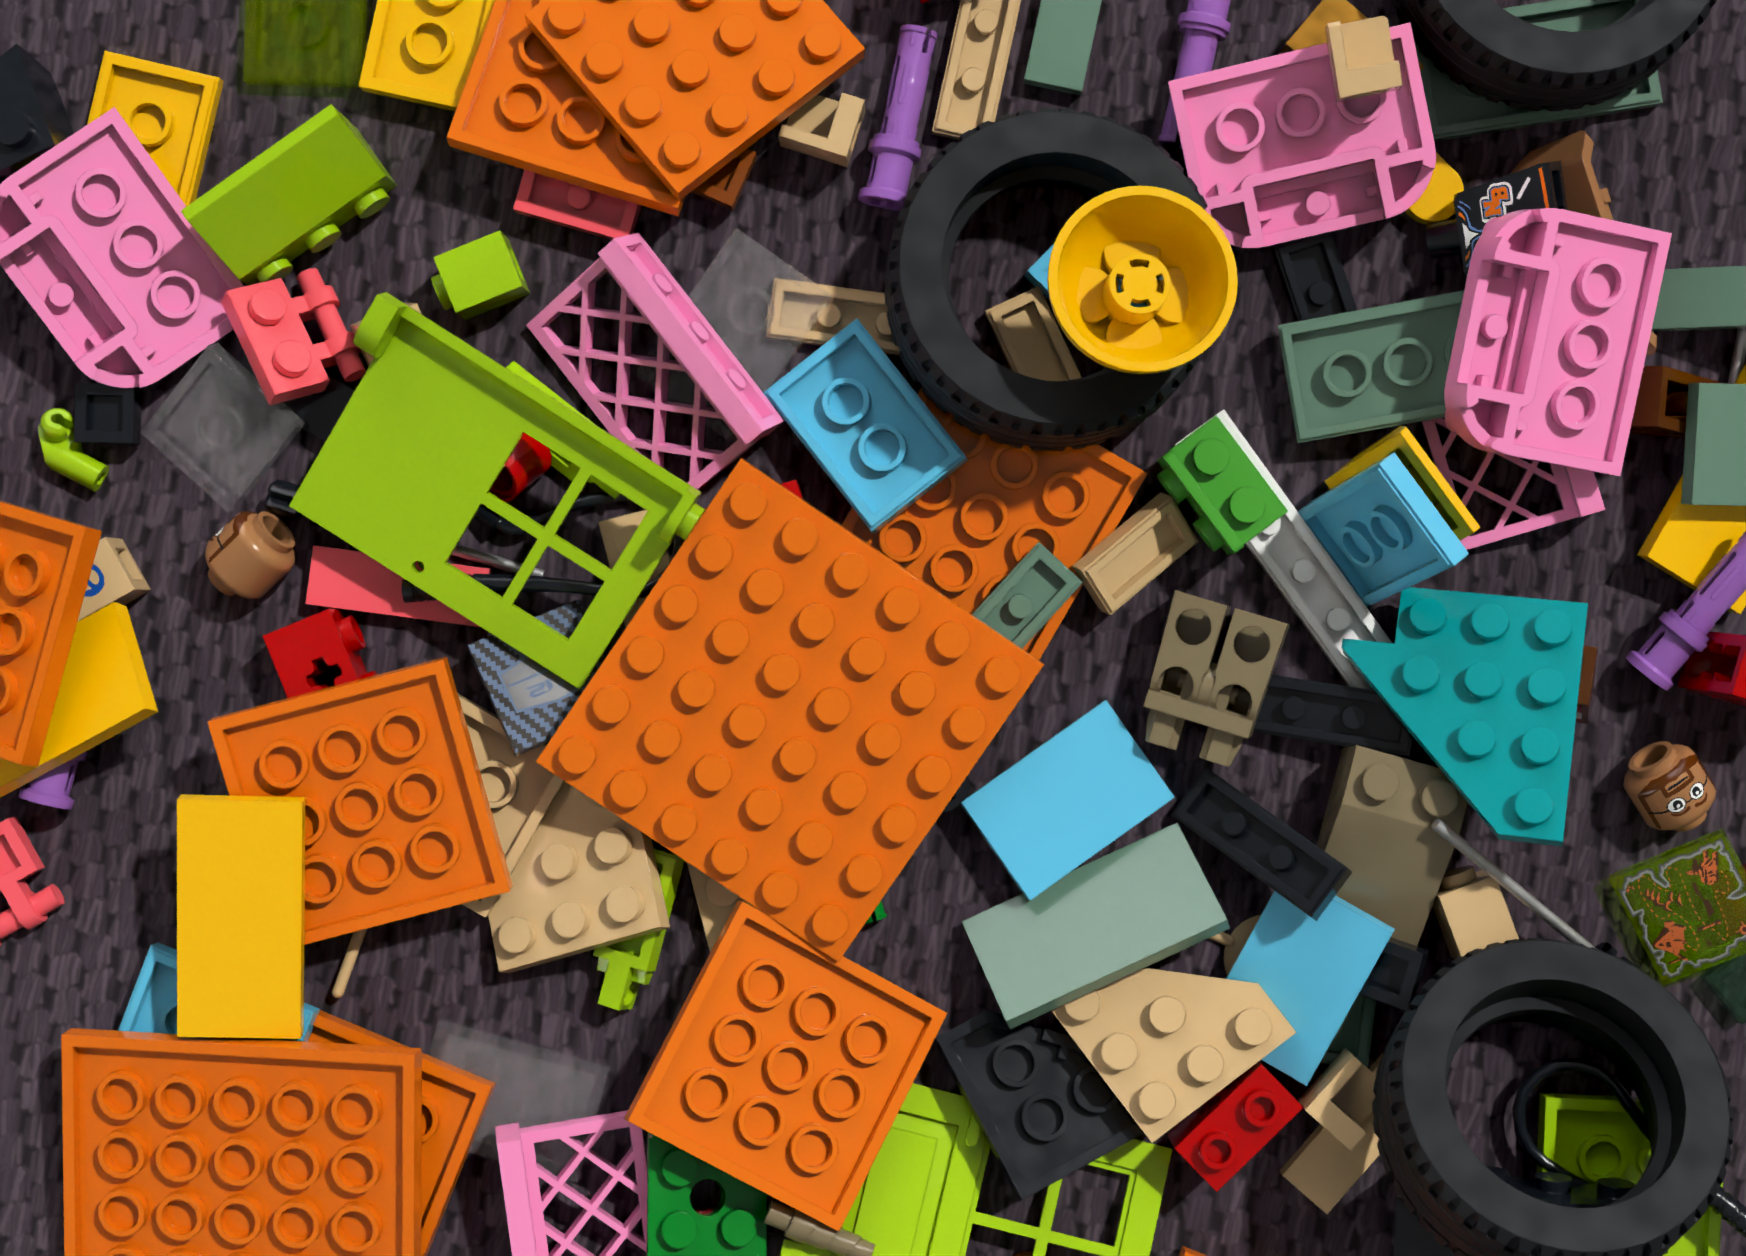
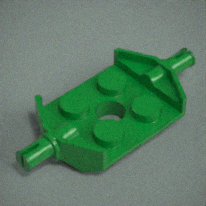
M648 1132L647 1256H767V1224L763 1223L767 1212V1194ZM712 1179L720 1188V1202L715 1210L710 1213H697L690 1203L691 1190L699 1181Z

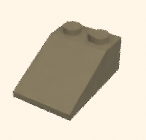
M1358 745L1342 748L1317 842L1319 848L1352 871V874L1336 896L1393 927L1395 930L1391 936L1392 938L1415 946L1418 945L1455 848L1434 831L1431 825L1436 819H1440L1460 835L1468 803L1440 768Z

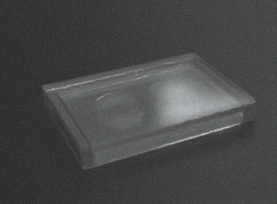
M738 228L734 229L689 294V298L762 392L776 383L803 344L808 333L813 330L820 316L834 299L833 295ZM658 341L647 356L657 358ZM670 352V360H676ZM640 365L635 375L655 388L656 367ZM669 369L668 398L673 402L694 405L695 383L686 372ZM707 400V401H706V407H712V408H713V406H712V405L710 404V402ZM705 418V425L729 442L734 443L737 437L723 419Z
M443 1018L438 1021L429 1053L431 1057L496 1083L469 1152L498 1161L495 1126L519 1122V1128L596 1116L599 1112L611 1069L610 1065ZM589 1134L574 1137L583 1143ZM560 1139L534 1143L536 1162L555 1176L560 1173L576 1152L575 1149ZM584 1157L567 1180L578 1183L586 1157Z

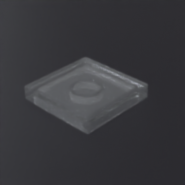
M219 343L207 346L140 433L226 512L235 510L248 496L305 425V422L283 402L269 406L257 378Z

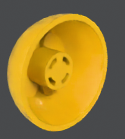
M1128 186L1094 197L1082 205L1067 220L1056 238L1050 255L1047 282L1050 303L1056 320L1064 334L1078 350L1096 363L1119 372L1153 374L1165 372L1192 361L1215 342L1232 315L1237 296L1238 276L1235 257L1225 233L1212 216L1201 206L1179 193L1164 188ZM1118 280H1121V291H1122V292H1120V293H1119V291H1118V285H1119V281H1118ZM1131 302H1132V303H1136V304H1141V303H1145V302H1146V303H1147V307H1145V306L1134 307V306H1131L1130 304H1131Z

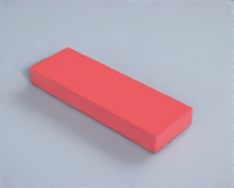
M313 545L305 604L480 627L439 600L405 603L402 596V580L404 578L363 552ZM416 561V563H415L416 568H417L418 570H420V571H423L424 569H421V568L418 566V561ZM452 564L466 574H492V569Z

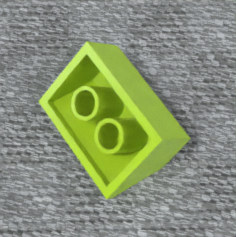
M330 104L182 209L181 212L234 275L247 285H252L278 278L284 279L293 270L290 262L308 249L312 253L324 250L341 236L342 233L339 227L357 214L361 219H364L381 210L390 200L387 193L394 189L397 184L358 129Z

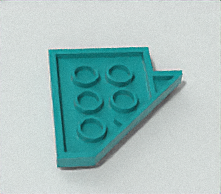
M1415 587L1402 590L1395 643L1343 639V654L1499 840L1563 847L1588 603Z

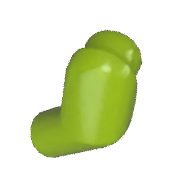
M62 408L47 410L42 415L38 426V437L46 465L51 470L96 492L100 489L106 478L109 466L83 453L82 444L74 442V418L70 412Z

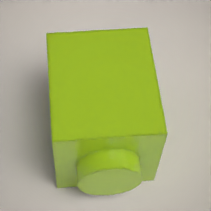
M500 230L433 257L440 273L431 277L438 299L445 310L454 308L455 313L464 320L530 294L510 241Z

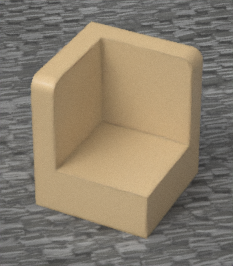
M1385 16L1341 24L1340 21L1327 23L1325 34L1337 102L1395 91L1403 86L1399 60H1394L1389 23Z
M846 93L841 94L839 101L820 95L814 96L789 116L786 125L781 126L778 135L780 146L848 168L865 114V99Z
M1344 1048L1298 1099V1102L1316 1121L1347 1149L1352 1151L1367 1134L1360 1125L1372 1112V1102L1376 1097L1373 1092L1376 1075Z

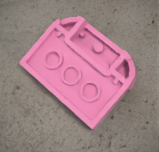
M1411 22L1389 27L1394 60H1399L1403 86L1395 91L1337 102L1327 43L1168 81L1188 177L1192 178L1198 187V192L1200 195H1203L1208 205L1205 209L1206 212L1212 215L1213 219L1218 223L1230 245L1240 248H1261L1391 218L1406 211L1421 197L1430 182L1433 169H1435L1436 149Z
M115 107L7 177L0 184V265L75 365L92 380L94 379L99 383L112 387L141 388L164 378L234 330L221 301L226 290L244 287V285L184 217L181 210L187 206Z
M1558 208L1517 210L1501 217L1490 219L1485 224L1482 235L1479 237L1472 252L1444 389L1445 423L1448 429L1458 434L1469 445L1481 451L1621 476L1672 233Z

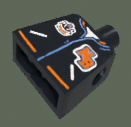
M1561 160L1537 164L1455 194L1454 207L1456 219L1428 223L1426 226V243L1431 258L1436 259L1461 254L1464 274L1467 279L1472 252L1479 237L1482 235L1485 224L1490 219L1524 209L1558 208L1568 210Z

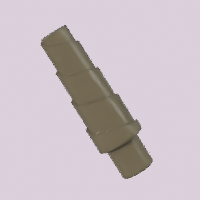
M774 1200L771 1201L763 1221L767 1225L784 1231V1237L799 1243L804 1242L821 1250L826 1249L840 1256H872L875 1244L864 1240L862 1236L847 1231L843 1227H841L840 1231H837L795 1208Z

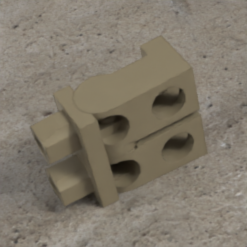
M1175 590L1150 688L1148 689L1143 706L1150 708L1145 741L1177 750L1186 720L1208 726L1199 758L1230 767L1242 746L1244 738L1249 739L1252 737L1256 720L1290 624L1235 608L1219 661L1216 663L1214 658L1222 632L1225 630L1231 607Z

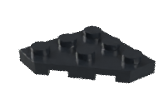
M987 1010L939 1035L934 1040L937 1049L1018 1201H1022L1144 1133L1069 1035L1047 1028L1040 1029L1024 1023L1010 1029L1003 1014Z

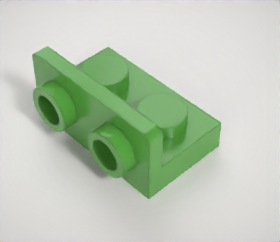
M1217 415L1157 459V462L1163 468V471L1157 474L1160 483L1176 503L1179 504L1184 499L1187 500L1199 516V519L1193 523V526L1213 552L1222 547L1227 555L1235 554L1244 547L1245 543L1288 512Z

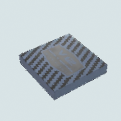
M577 599L535 618L565 637L570 638L585 613ZM494 635L468 644V652L515 757L547 744L605 660L604 655H602L580 690Z

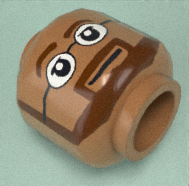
M252 511L239 512L205 546V559L209 567L208 577L220 592L228 596L236 594L246 599H259L263 597L295 565V551L293 549L295 538L293 533L281 519L269 512L261 511L259 514Z
M1659 741L1645 746L1632 756L1623 785L1649 827L1662 831L1675 830L1677 832H1685L1696 828L1706 819L1707 811L1715 801L1716 787L1701 761L1690 747L1671 744L1667 741Z

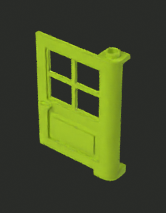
M387 292L377 294L361 321L353 340L355 346L373 356L374 359L289 506L581 690L675 537L678 535L682 539L687 540L689 534L706 509L696 504L702 492ZM524 433L580 468L545 527L489 492ZM591 475L647 510L646 515L612 569L556 534ZM481 504L537 538L503 597L447 562ZM548 546L604 581L570 638L565 637L514 604ZM416 561H418V566H419L421 569H424L423 571H420V570H418V569L416 568V566H415Z
M913 1083L842 1225L843 1229L862 1236L864 1240L875 1244L872 1256H965L972 1224L1035 1239L1032 1256H1045L1048 1243L1099 1256H1150L1172 1149L1132 1139L1087 1164L1129 1175L1113 1246L1051 1231L1062 1179L1047 1186L1038 1227L976 1212L990 1146L964 1097ZM783 1239L779 1256H840L826 1249L821 1250L804 1242L799 1243L788 1239Z

